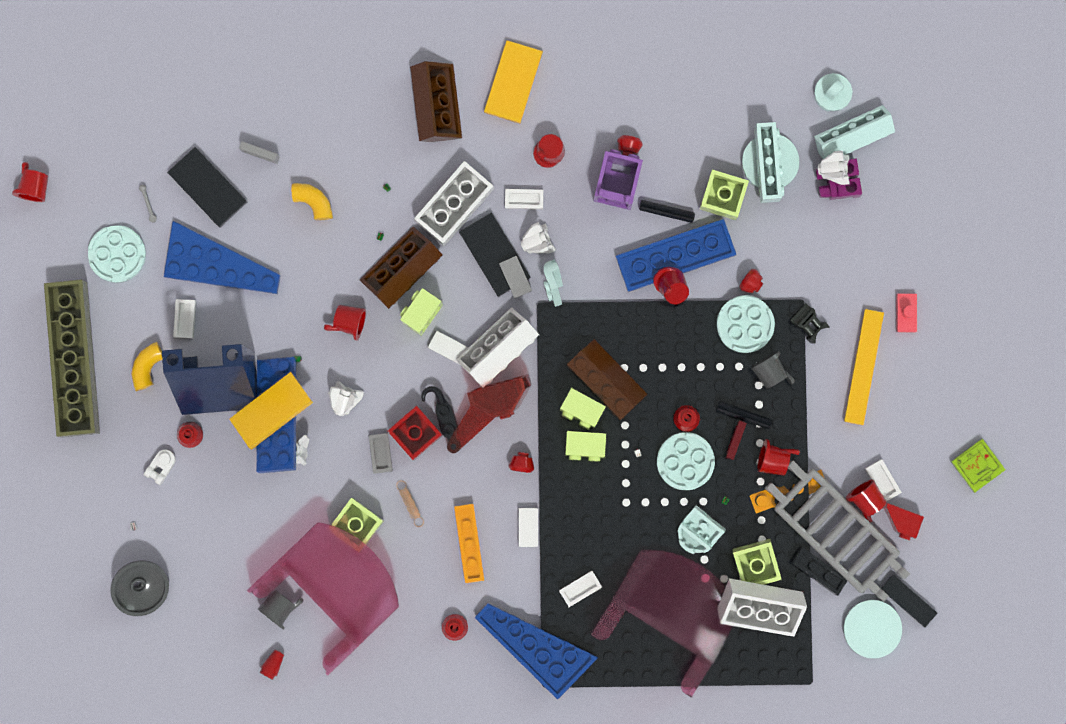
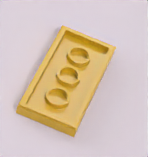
M506 40L484 113L521 124L543 51Z
M290 372L229 420L247 446L252 450L310 406L313 401Z

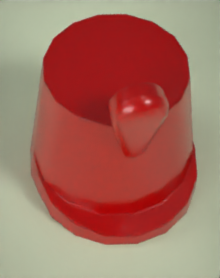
M545 135L534 148V159L541 167H554L561 162L565 155L563 142L556 135Z
M23 162L22 177L18 188L12 191V195L24 200L45 202L49 176L39 171L28 170L29 164Z
M664 267L658 270L653 278L656 290L671 304L684 302L688 298L689 288L683 272L674 267Z
M339 305L335 312L333 326L325 324L324 330L342 331L353 335L354 340L358 341L364 327L366 309Z
M765 439L759 454L757 471L785 475L790 462V454L799 455L800 450L781 449L770 445L769 440Z
M873 479L860 484L846 496L847 501L854 502L870 523L872 522L871 515L880 511L887 504Z

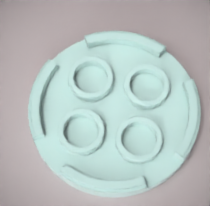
M780 135L779 140H777L778 147L781 148L779 166H782L783 177H780L781 185L785 187L794 179L798 172L799 155L794 144L786 137ZM754 138L744 150L742 167L748 181L759 188Z
M110 226L101 229L93 236L88 246L90 267L96 275L109 282L120 283L132 279L140 272L146 258V250L142 239L136 232L125 226Z
M743 295L729 300L721 308L716 326L721 341L728 348L739 353H751L758 351L769 342L774 332L775 322L771 309L763 301L754 296Z
M678 433L671 436L662 444L657 455V468L660 476L668 485L679 490H693L701 487L709 480L715 466V458L711 446L704 438L694 433Z
M866 600L859 602L849 610L845 617V640L855 653L863 657H884L890 654L900 642L902 636L900 617L890 605L882 601Z

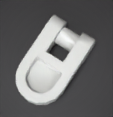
M170 450L159 451L144 472V476L147 478L151 477L155 480V483L161 485L176 462L175 454ZM157 466L163 469L160 474L155 471Z

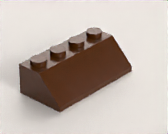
M424 61L411 66L419 141L438 142L461 139L462 131L454 65Z
M412 227L360 281L389 309L443 254L430 240L416 228Z
M595 339L567 364V367L619 421L648 395Z

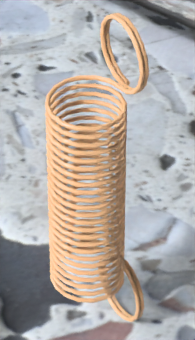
M405 487V492L403 491L401 494L407 499L405 502L411 507L409 510L416 518H421L419 517L421 516L418 513L419 510L411 498L412 495Z

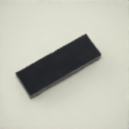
M803 547L798 549L790 562L836 596L840 594L847 583V580L840 573Z
M892 575L881 587L896 604L924 628L937 615L934 609L896 576Z

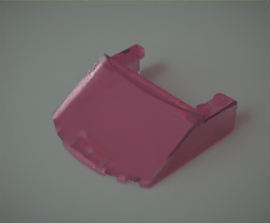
M319 522L247 590L258 598H265L290 575L346 634L323 658L322 664L327 671L325 673L327 676L399 608L393 581L377 555L365 543L349 532Z
M640 551L590 634L599 640L609 638L626 610L697 654L681 681L682 691L692 698L710 666L714 663L733 627L720 624L717 610L726 587L709 570L691 559L665 551Z

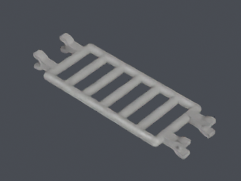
M790 461L788 469L800 481L785 496L773 483H769L765 487L779 501L774 510L859 593H864L869 588L880 601L884 602L889 596L874 581L889 566L902 579H906L910 575L895 560L900 555V551L815 469H810L805 473L794 461ZM812 478L815 479L821 487L791 516L784 507ZM827 491L835 500L805 530L798 521ZM841 505L849 513L819 543L811 535ZM855 518L863 527L833 557L826 550L827 546ZM869 532L877 540L847 570L839 562ZM883 545L890 554L861 584L853 575Z

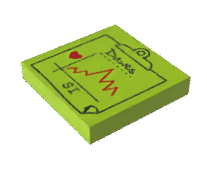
M983 439L951 461L973 493L1006 470Z

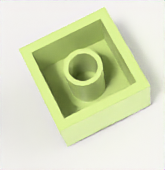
M712 170L700 210L736 220L749 181Z
M423 288L421 291L417 290L411 298V305L409 307L405 306L400 313L402 317L400 319L401 322L420 336L423 335L443 306L442 301Z
M571 388L560 411L563 412V417L571 421L574 418L580 421V426L589 430L590 427L594 429L606 406Z
M567 431L565 456H569V460H581V457H588V461L600 462V458L605 457L606 434Z
M351 498L328 530L358 552H362L384 520L357 500Z
M770 539L733 549L741 581L764 585L782 580Z

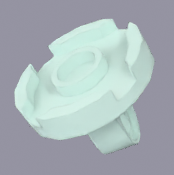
M835 73L823 76L814 89L816 103L820 108L829 112L841 111L850 102L853 92L847 78Z

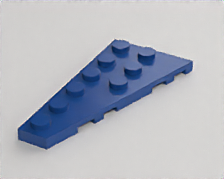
M174 221L172 222L164 278L278 294L281 277L279 274Z
M489 603L475 616V619L557 700L599 658Z

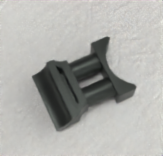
M806 303L790 319V322L795 327L803 329L808 335L806 339L811 344L816 343V336L821 329L830 328L826 322H820L816 317L815 309ZM810 322L816 327L814 330L808 325Z

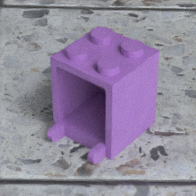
M610 149L609 152L605 151L594 202L631 210L643 160L634 154L625 156L621 155V152ZM612 164L631 168L630 174L612 171Z

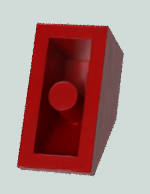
M887 503L883 508L894 531L900 533L899 537L910 541V538L916 539L924 517Z

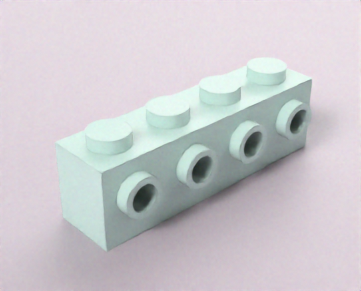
M882 105L814 136L818 153L824 159L834 151H843V155L852 153L861 147L894 133L895 128L890 112Z
M776 122L756 123L754 133L760 203L779 202L782 196H784V185H781L780 177H783L782 166H779L781 148L777 144V140L780 138L779 128H776Z

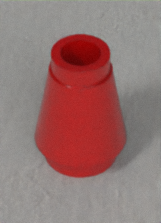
M274 650L260 667L262 669L259 673L272 680L275 676L277 677L284 654Z

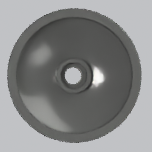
M146 560L133 561L123 566L115 574L110 587L111 598L115 606L127 615H148L156 611L166 600L169 592V581L164 570L159 565ZM137 581L140 582L139 585L134 586V583H135V582H137Z

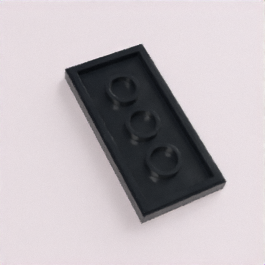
M196 147L167 172L219 228L247 203Z
M492 212L459 231L497 297L510 291L499 263L517 256L527 280L531 278Z

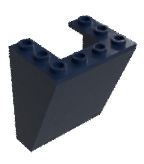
M243 344L222 345V366L198 367V356L183 357L182 349L163 350V373L181 414L191 415L238 411L256 399L257 375L255 352ZM230 349L237 350L238 353H235L236 360L231 361L227 358V352Z

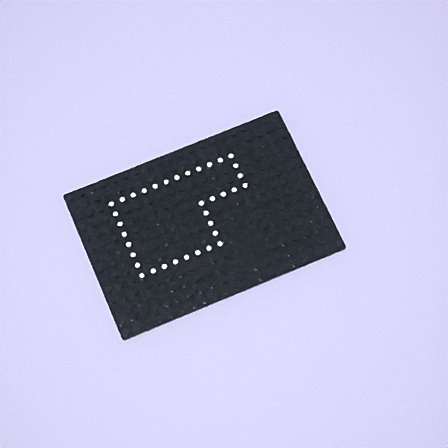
M729 300L684 301L680 304H671L668 301L562 302V305L556 307L554 303H539L537 305V333L539 334L537 339L541 629L599 657L570 688L812 684L811 577L790 563L800 547L810 552V544L774 510V507L756 513L749 496L766 490L765 487L769 483H773L777 487L785 486L790 491L793 484L796 485L800 481L789 469L785 475L757 471L758 458L765 439L769 440L770 445L781 449L800 450L799 455L790 454V461H794L805 473L808 472L805 332L790 322V319L804 305L803 300H761L771 309L775 327L769 342L758 351L751 353H739L731 350L721 341L718 335L717 317L721 308ZM595 339L648 395L621 421L605 407L594 429L590 427L587 430L579 425L580 421L574 418L571 421L563 417V412L560 411V408L571 388L604 405L567 367V364ZM780 351L779 359L784 369L793 377L795 382L791 385L785 378L778 384L766 389L751 367L767 356ZM722 401L772 419V425L770 429H766L726 415L716 410L717 405ZM684 405L694 407L700 416L698 426L694 430L688 431V433H694L704 438L711 446L715 458L714 470L709 480L701 487L693 490H679L671 487L662 479L657 468V455L662 444L675 434L686 433L676 427L673 419L675 411ZM737 421L745 422L747 424L734 460L725 458ZM567 431L605 433V457L600 458V462L588 461V457H581V460H569V456H565ZM637 449H640L641 456L636 457L634 452ZM808 483L804 486L803 492L797 494L784 507L791 516L809 499ZM724 497L730 499L726 505L722 503ZM775 498L774 502L777 505L779 501ZM695 505L726 529L723 535L706 553H689L679 543L678 528ZM809 510L798 521L805 530L809 527ZM767 539L771 540L782 580L764 585L803 592L807 604L806 611L794 637L720 624L717 608L729 578L741 580L733 554L734 548ZM593 571L602 588L568 607L559 590Z

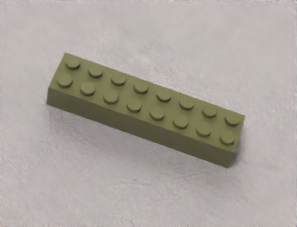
M84 280L44 283L56 437L100 434L87 282Z

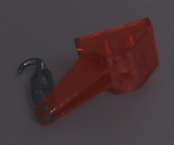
M529 374L486 385L484 388L479 387L467 393L471 406L459 425H457L452 406L438 387L428 386L425 388L421 399L424 402L425 396L429 392H433L436 395L435 412L441 433L449 440L447 444L448 451L450 453H457L494 418L500 417L501 420L514 415V411L519 409L532 384Z

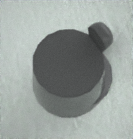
M780 351L767 356L751 367L766 389L778 384L785 378L791 385L795 382L793 377L784 369L779 359Z
M275 590L258 610L284 630L283 623L289 614L302 604L304 600L300 597L293 604Z

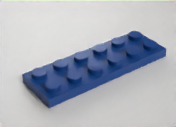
M722 219L616 255L615 257L627 291L631 292L653 284L655 274L664 267L677 268L684 274L736 256L737 254L725 220Z
M295 357L257 360V397L290 372L296 378ZM296 416L257 445L256 472L271 473L296 470Z

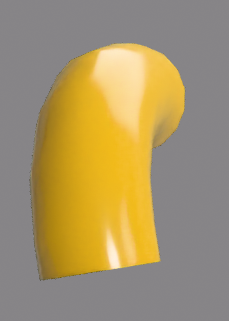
M292 183L293 202L308 204L312 208L314 220L333 219L330 202L321 190L310 184Z
M158 342L152 343L141 350L133 362L131 376L136 392L154 385L151 379V369L154 364L162 360V350Z

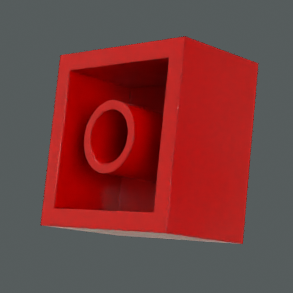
M417 405L388 430L389 434L413 461L443 436Z

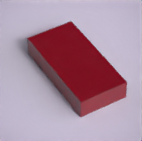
M737 421L725 458L734 460L747 423Z

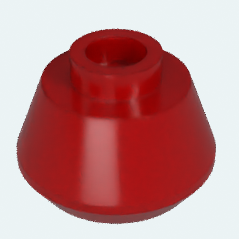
M622 135L617 139L619 151L625 156H628V154L637 155L643 146L641 139L637 137Z
M751 269L739 285L741 291L753 293L760 290L764 283L761 282L763 277L757 269Z
M684 405L675 411L673 419L678 429L688 432L698 426L700 416L694 407Z
M194 422L183 423L177 431L179 443L186 448L198 446L203 439L202 428Z
M518 452L517 456L513 455L508 467L513 471L532 473L534 470L533 459L529 458L528 453Z
M452 614L444 619L442 632L447 639L457 641L467 634L468 624L461 615Z

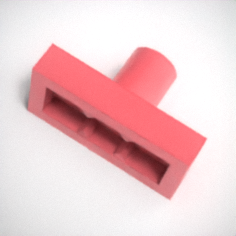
M896 294L897 332H917V294Z

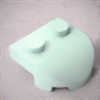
M554 259L546 262L544 265L546 281L543 283L548 300L553 301L556 307L562 305L558 288L562 287L563 283L558 264Z
M695 505L678 528L679 543L689 553H706L723 535L726 529Z

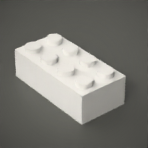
M464 161L414 220L439 243L445 246L494 190V186Z
M511 307L456 361L484 388L493 381L499 372L505 370L507 365L514 358H517L528 345L532 344L539 334L524 317Z
M729 578L717 610L720 624L794 637L806 611L807 604L803 592Z

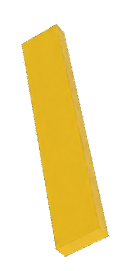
M864 310L844 422L864 425L884 312Z

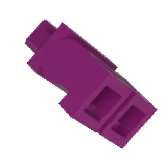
M857 158L850 159L847 164V174L850 178V183L841 185L827 179V186L818 187L820 198L835 200L861 197L862 189L860 178H858ZM816 169L817 180H822V175H819L818 169Z

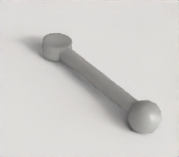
M140 185L139 190L143 194L150 215L149 221L155 223L157 217L153 215L146 194V186Z

